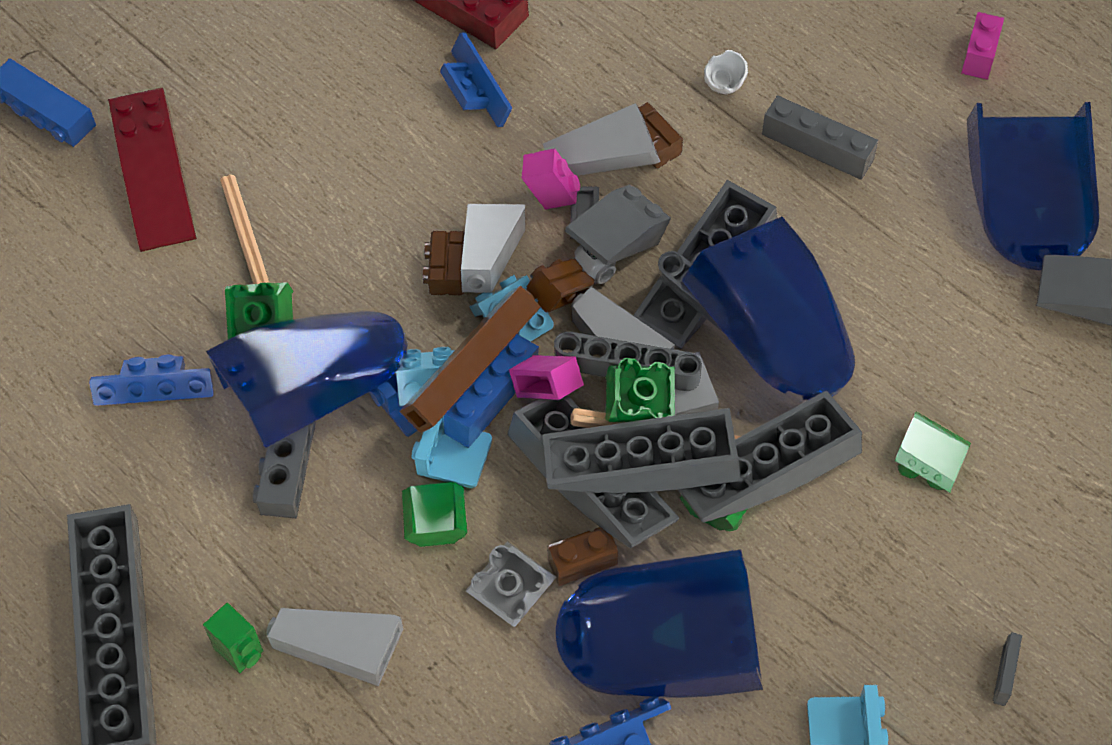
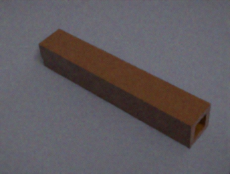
M521 285L507 293L399 411L420 433L437 424L540 309L541 306L535 301L533 295Z

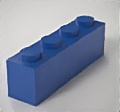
M11 58L0 67V104L6 103L17 115L21 117L23 115L26 116L39 129L45 128L59 142L65 141L74 147L96 126L90 108Z
M516 334L444 415V434L469 448L516 393L509 369L533 355H538L539 346Z

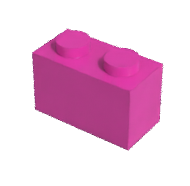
M977 12L961 74L988 80L1004 22L1003 17Z
M555 148L524 155L521 178L545 210L576 204L577 192L580 190L579 179L577 175L572 173L567 161L562 159Z
M533 355L509 369L517 398L559 400L584 385L577 359L574 356Z

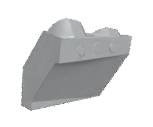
M507 541L504 545L494 547L489 555L490 562L482 571L475 574L470 586L465 591L515 627L555 580L556 576Z

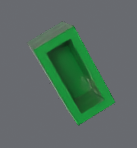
M228 602L203 624L214 650L238 673H241L245 668H251L260 659L263 649L254 627Z

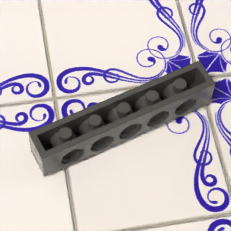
M290 341L288 351L282 354L281 368L284 370L282 378L278 377L276 382L277 403L272 404L270 410L272 427L265 434L266 456L260 459V484L255 485L253 490V503L257 504L260 515L297 519L329 360L325 344ZM302 373L306 374L302 377H296L297 375ZM296 399H300V400H301V401L298 402V403H290V402H292L293 400H296ZM288 426H296L292 430H284ZM290 452V455L286 457H279L282 453ZM280 479H284V480H285L282 484H279V485H274V484H273V483H274L275 481H277V480H280Z

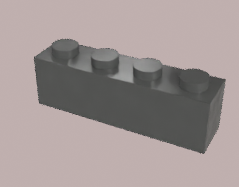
M776 96L764 114L763 136L858 179H863L874 161L878 144L877 139L781 96Z

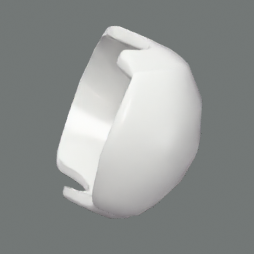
M726 50L718 56L713 55L704 69L707 85L712 91L721 94H730L740 89L748 73L745 59L741 54L732 50Z

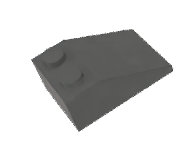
M627 185L611 191L566 226L565 232L602 263L609 265L657 246L671 217L664 213L659 205L652 203L642 195L638 188Z

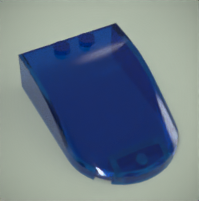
M1085 102L1074 117H983L982 103H976L966 119L970 169L983 228L992 246L1008 261L1031 270H1042L1045 255L1081 256L1092 243L1099 226V201L1091 103Z
M783 217L713 245L699 253L682 281L761 378L784 394L790 391L802 395V400H809L826 390L833 397L845 387L854 372L855 355L843 319L815 257Z
M359 311L311 316L256 327L207 350L206 353L224 390L228 387L232 389L248 412L261 442L266 448L382 385L400 368L399 361L403 354H407L408 344L402 326L393 317L380 312Z
M741 549L613 568L596 573L578 585L579 588L568 601H564L558 614L556 643L562 661L574 678L594 691L610 695L685 698L763 690L748 571Z

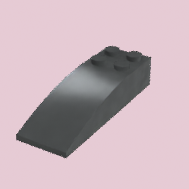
M726 180L677 252L723 290L728 292L778 221L777 208L733 182ZM668 265L665 271L669 273L676 272L679 266ZM660 277L633 315L675 344L674 346L679 349L683 348L706 321L703 315L665 285ZM690 283L687 286V289L690 291H697L701 288V285L698 283ZM720 301L710 303L709 307L714 310Z
M1045 255L1042 263L1036 306L1112 326V259Z
M826 390L735 440L740 481L677 490L702 522L731 515L786 494L861 454L862 431Z
M568 395L559 400L538 399L515 411L507 433L545 478L543 434L583 429V427L572 426L570 423L573 408L579 407ZM558 490L585 516L629 548H633L679 519L677 514L656 491L603 493Z
M730 408L543 434L548 489L603 493L653 492L740 481L738 454Z

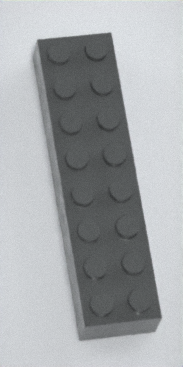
M131 504L68 514L81 745H157L138 519Z

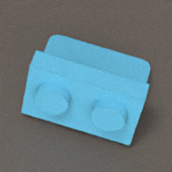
M512 275L499 283L501 288L497 291L477 295L475 297L477 302L469 307L475 317L483 315L485 318L507 293L520 285L526 290L530 279L527 275L517 279L515 275ZM540 307L517 334L532 341L551 330L554 322L549 313Z
M449 347L434 348L433 352L421 353V350L410 349L398 355L396 376L399 406L406 405L455 350H451Z
M443 416L434 427L423 432L420 442L416 441L413 446L411 458L415 460L417 475L444 482H456L467 488H475L492 444V436L489 433L482 432L473 444L467 448L444 434Z
M864 685L860 697H813L808 700L807 713L810 745H888L887 729L881 727V717L885 716V701L883 696H878L877 685Z

